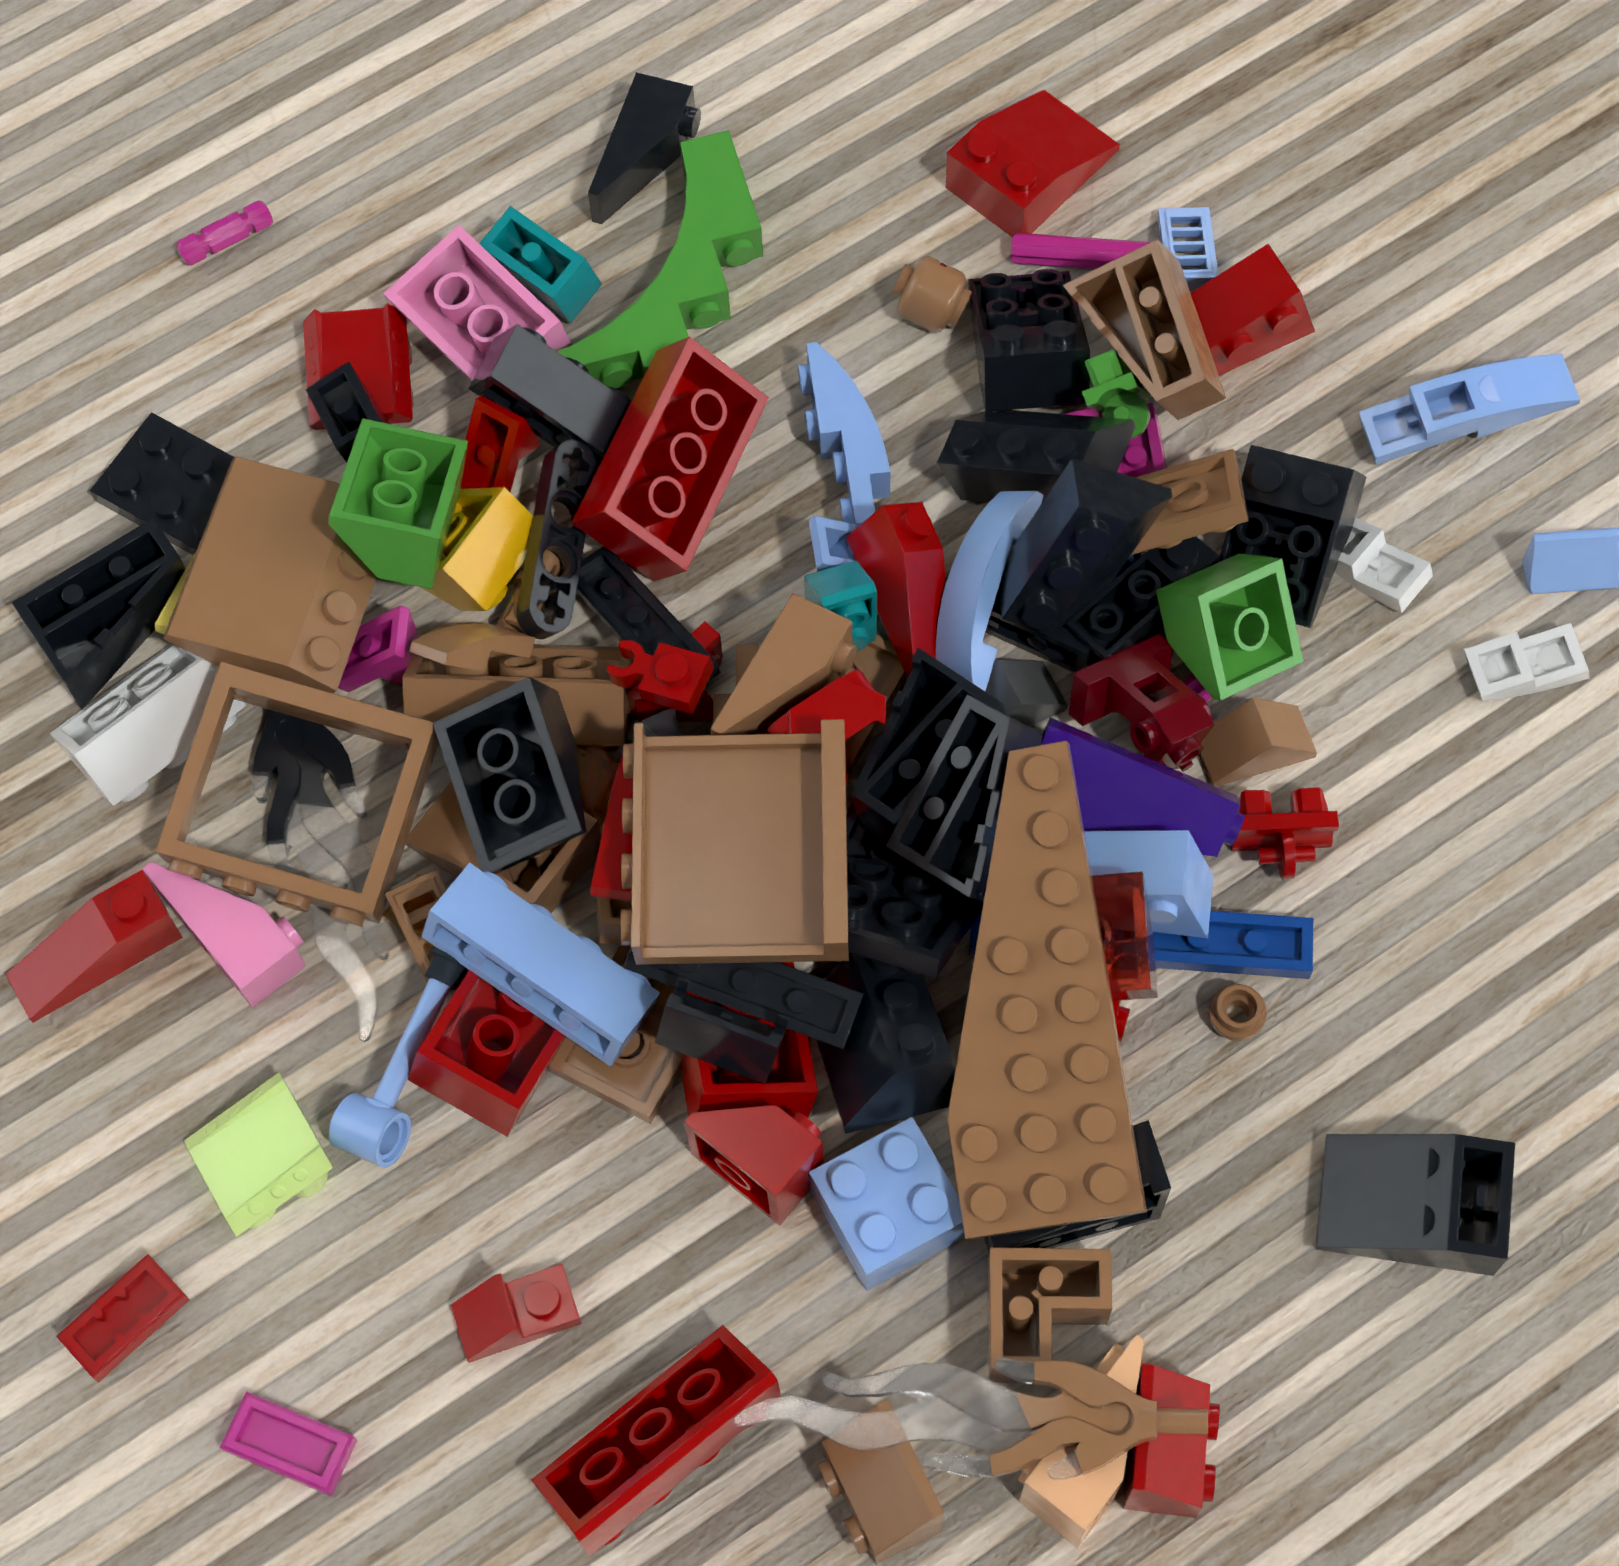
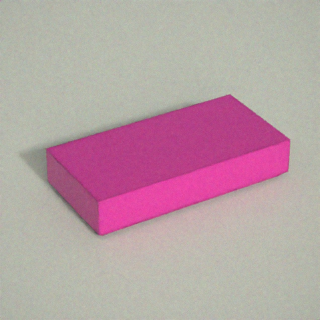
M246 1392L219 1448L226 1453L332 1497L357 1443V1439L345 1432Z

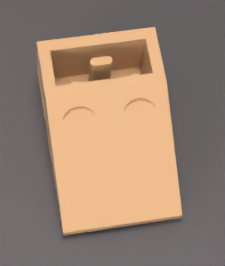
M1136 1335L1126 1349L1119 1343H1115L1096 1370L1106 1374L1136 1394L1144 1339ZM1077 1446L1062 1448L1021 1469L1023 1472L1019 1476L1018 1481L1023 1484L1019 1503L1078 1548L1113 1502L1124 1478L1127 1452L1102 1468L1082 1475L1074 1455Z

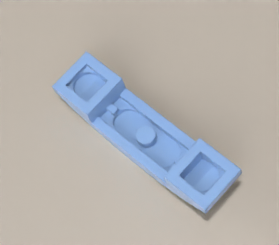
M1000 491L986 505L967 532L954 559L944 589L937 626L936 659L984 691H986L998 649L982 641L1010 548L1014 546L1042 503L1044 495L1038 491Z

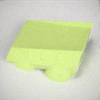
M280 1072L184 1140L192 1159L236 1237L248 1228H257L271 1220L276 1212V1208L293 1196L309 1198L321 1191L327 1182L328 1171L333 1168L329 1157Z

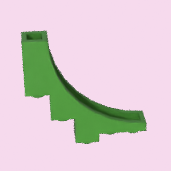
M729 130L680 142L686 183L685 211L677 241L657 277L634 304L606 327L569 347L557 350L564 357L581 362L586 366L591 376L607 387L619 388L632 380L643 378L656 351L689 337L688 329L709 328L720 321L731 319L729 293L721 267L728 265L740 266L750 262L752 259L763 257L761 225Z

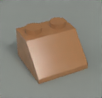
M889 1399L876 1404L822 1442L823 1455L826 1460L818 1463L817 1467L831 1497L834 1498L840 1494L844 1496L853 1516L843 1521L859 1555L869 1550L875 1564H878L942 1532L944 1511Z

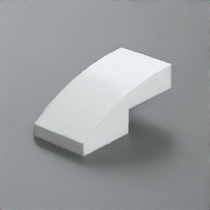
M1355 518L1352 531L1338 559V565L1334 572L1364 594L1401 613L1433 577L1430 562L1387 544L1383 529L1358 518Z
M1571 623L1522 639L1515 632L1464 649L1482 701L1537 693L1589 679V669Z

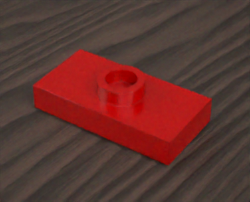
M147 1254L56 1337L89 1375L99 1383L190 1299L154 1259Z

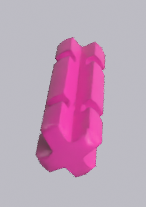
M258 200L244 207L243 213L238 214L236 211L200 230L201 234L196 236L192 233L180 239L176 243V247L183 261L187 265L192 266L206 259L207 253L211 252L214 255L249 237V232L254 231L257 233L269 227L273 223V218L265 203Z

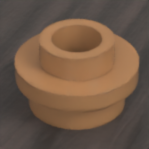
M1230 984L1222 987L1214 994L1209 1005L1208 1015L1211 1025L1221 1036L1234 1041H1243L1254 1037L1260 1032L1266 1020L1267 1009L1263 998L1256 990L1243 984ZM1234 1006L1240 1007L1246 1012L1247 1019L1241 1022L1233 1021L1228 1017L1227 1009Z

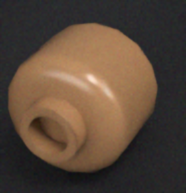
M931 256L921 258L915 268L905 264L892 290V293L901 296L897 305L898 314L902 318L933 333L941 332L947 325L955 328L972 293L971 290L965 288L967 283L965 274Z

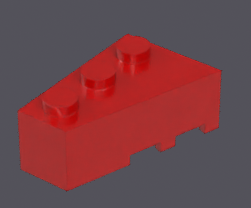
M1266 244L1191 292L1219 376L1315 332L1300 289L1269 244Z

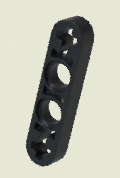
M577 440L564 441L554 447L545 455L542 462L517 604V619L520 627L527 635L535 637V639H546L563 631L569 625L573 614L586 533L573 525L572 521L597 472V462L593 452L587 445ZM566 457L570 459V467L577 471V474L570 478V467L562 461ZM566 483L565 488H558ZM554 501L562 503L569 510L571 515L569 528L560 526L554 520L551 513ZM545 550L553 551L561 559L563 572L560 577L554 576L546 570L543 564ZM549 590H557L556 592L548 595ZM545 602V613L552 616V620L544 622V613L537 610V605Z

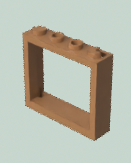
M221 662L155 852L165 862L170 863L168 871L200 881L202 873L222 878L221 886L242 895L253 897L256 889L277 894L276 903L294 910L308 912L311 904L332 910L329 918L346 925L350 923L362 927L364 920L380 924L387 903V897L384 892L391 890L439 743L433 722ZM234 699L409 750L362 893L185 842Z

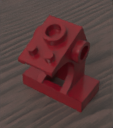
M1160 634L1074 673L1068 714L1081 726H1085L1110 713H1119L1131 723V740L1134 746L1143 753L1144 757L1170 768L1179 767L1182 772L1194 765L1191 760L1203 751L1204 747L1201 742L1215 724L1211 719V711L1205 699L1196 694L1169 671L1173 648ZM1148 697H1153L1158 701L1152 702Z

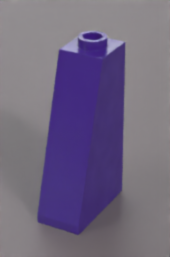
M1049 718L1043 732L1041 745L1062 741L1069 743L1084 831L1189 830L1201 854L1215 857L1218 856L1223 843L1230 846L1233 845L1245 817L1244 814L1237 812L1240 807L1237 795L1054 718Z

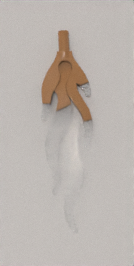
M999 1357L994 1362L995 1369L999 1373L1018 1382L1052 1387L1061 1391V1394L1053 1397H1035L1015 1392L969 1370L949 1364L918 1363L855 1378H846L828 1372L822 1376L825 1387L848 1398L904 1394L917 1400L898 1409L861 1413L789 1396L767 1399L738 1414L734 1419V1423L740 1428L769 1420L792 1421L816 1431L840 1445L859 1451L885 1449L905 1442L921 1440L957 1442L981 1450V1452L975 1456L930 1453L922 1457L923 1467L975 1478H995L1017 1472L1062 1448L1077 1446L1075 1451L1051 1464L1047 1470L1049 1478L1068 1479L1100 1469L1139 1444L1156 1441L1157 1434L1208 1435V1410L1157 1408V1401L1147 1400L1136 1395L1106 1374L1084 1364L1072 1361L1028 1362Z

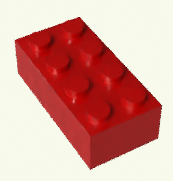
M690 336L657 350L573 518L572 524L653 582L686 572L769 397Z

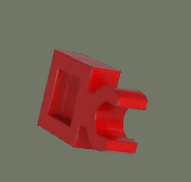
M621 640L618 647L622 657L634 661L625 668L608 665L606 670L610 680L615 685L623 688H630L639 684L638 691L642 700L693 714L714 669L711 657L661 642L654 655H649L644 652L642 646L637 642Z

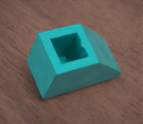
M857 560L804 575L805 599L852 621L853 644L857 646V651L865 648L869 642L876 641L877 590L873 580Z

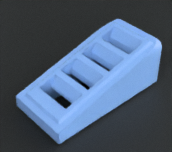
M1209 207L1158 208L1159 241L1180 261L1181 266L1202 265V269H1182L1191 293L1218 276ZM1198 223L1199 227H1171V224ZM1173 237H1199L1200 241H1173ZM1175 252H1201V255H1175Z

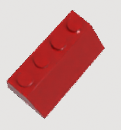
M722 1325L538 1473L531 1481L585 1552L591 1556L603 1545H607L617 1539L624 1528L650 1506L663 1501L670 1494L672 1488L695 1469L712 1461L720 1449L745 1428L758 1423L765 1416L767 1410L782 1399L778 1380L762 1361Z

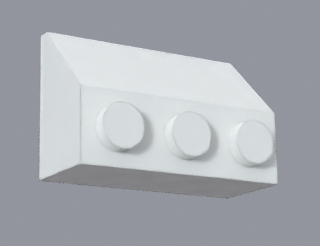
M171 643L50 734L109 803L114 806L120 801L129 802L141 795L149 786L148 780L163 768L171 769L187 760L219 667ZM233 700L223 732L237 720L236 713L247 706L244 702Z

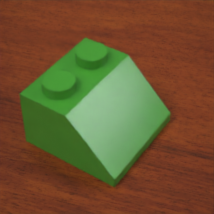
M1239 553L1156 590L1167 642L1214 700H1224L1304 662L1282 558Z

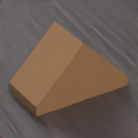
M1251 698L1214 723L1213 728L1201 742L1204 749L1199 754L1211 785L1218 787L1315 758L1317 751L1297 705Z

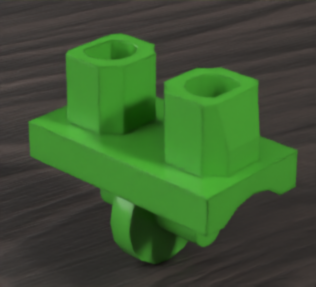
M1114 349L1084 361L1093 384L1092 388L1082 391L1087 407L1103 413V417L1132 419L1136 427L1131 439L1141 435L1148 427L1150 420L1149 407L1144 399L1152 397L1151 394Z

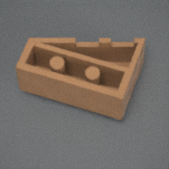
M1158 239L1063 285L1091 318L1090 320L1116 349L1119 353L1118 355L1155 401L1177 420L1226 399L1180 261Z

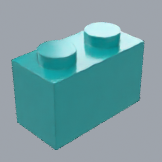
M512 206L508 207L479 243L542 304L570 324L603 285L586 258Z

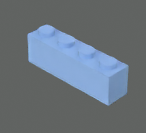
M470 862L430 909L421 936L610 1067L647 1020L660 992L651 987L643 975L624 969L604 955L601 948L595 942L583 936H576L557 923L554 916L547 909L537 904L528 903L509 890L507 884L499 876L491 872H483Z

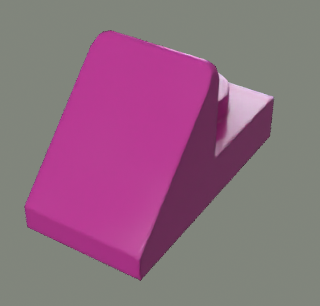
M400 605L359 626L338 689L349 693L378 678H383L403 686L402 677L414 656V653L409 652L413 640L419 638L410 609Z

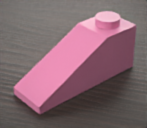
M153 862L148 863L142 868L155 890L252 1008L306 967L297 950L304 941L284 916L275 922L262 906L190 877L168 871V868Z

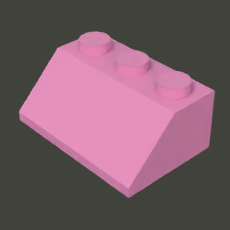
M460 225L453 229L383 293L385 298L471 381L477 373L494 338L516 324L538 332L544 337L546 344L555 351L572 345L561 321Z

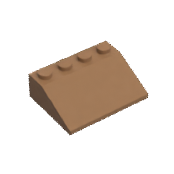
M236 456L231 461L163 639L217 666H220L221 662H225L334 694L340 684L377 578L328 524L329 514L340 483Z

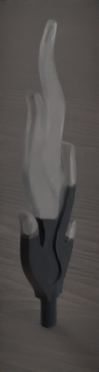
M268 709L267 723L254 757L252 788L256 800L264 804L268 800L269 791L274 779L278 776V783L267 820L266 843L274 867L294 874L289 862V851L293 848L304 864L308 878L344 889L348 887L351 891L362 893L373 860L372 855L361 836L332 804L323 785L324 775L329 773L336 781L344 802L350 810L360 819L367 817L366 807L359 797L356 788L354 771L348 753L342 743L324 725ZM313 905L312 927L314 943L326 962L344 979L354 992L359 1007V1039L365 1043L371 1038L377 1016L376 988L350 943L345 924L329 918L332 910ZM364 920L361 931L366 945L380 960H387L389 953L379 937L378 924Z

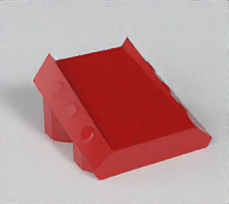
M388 303L383 308L323 313L314 309L303 321L307 388L347 362H350L390 424L411 422L413 419L412 408L414 406L410 381L412 348L407 334L406 317ZM308 396L309 426L314 430L326 429Z
M856 669L843 677L840 676L791 708L786 714L770 725L766 734L821 733V720L844 719L846 740L869 724H885L886 696L876 692L861 670Z

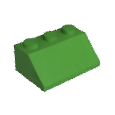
M362 418L329 514L328 524L377 578L399 582L407 586L433 588L461 491L468 441Z

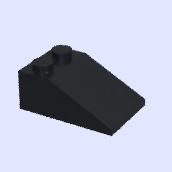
M528 677L433 723L481 871L498 874L587 832L575 740L557 690Z

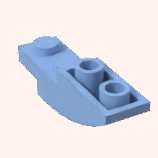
M817 342L806 343L807 364L798 365L801 395H811L813 409L805 410L808 441L818 440L821 460L833 458L836 484L846 483L848 497L839 499L841 520L861 525L875 512L873 499L890 497L891 471L885 445L876 420L865 398L851 377L835 358Z
M1539 355L1478 366L1409 386L1408 395L1359 411V420L1375 464L1379 465L1473 432L1476 433L1477 438L1578 405L1580 404V399L1563 355Z

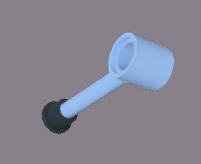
M431 947L429 952L434 957L425 973V977L429 978L428 983L373 1098L359 1093L348 1095L338 1105L330 1122L329 1140L334 1147L382 1168L391 1166L399 1159L410 1137V1117L406 1113L395 1109L394 1106L408 1079L416 1053L430 1032L449 990H456L464 972L469 971L451 955L436 947Z

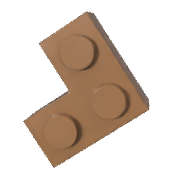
M990 1248L987 1264L988 1383L1035 1384L1034 1362L1052 1361V1324L1107 1325L1112 1312L1111 1249Z

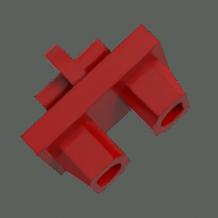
M1320 787L1300 788L1292 791L1290 796L1291 813L1272 814L1270 792L1265 790H1244L1239 797L1240 807L1237 812L1244 814L1245 817L1240 832L1231 846V852L1257 851L1258 864H1278L1279 875L1282 880L1294 879L1296 863L1315 862V848H1330L1332 846L1333 833L1339 828L1338 812L1328 811L1323 790Z

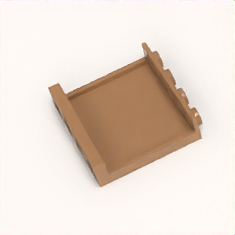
M844 719L821 720V733L646 737L643 723H634V744L623 745L624 779H633V798H623L622 825L623 833H633L632 854H622L621 861L623 889H632V910H621L622 945H631L636 965L849 961Z

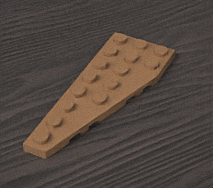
M1067 741L1009 751L947 1117L965 1239L968 1240L1147 1212L1071 750Z

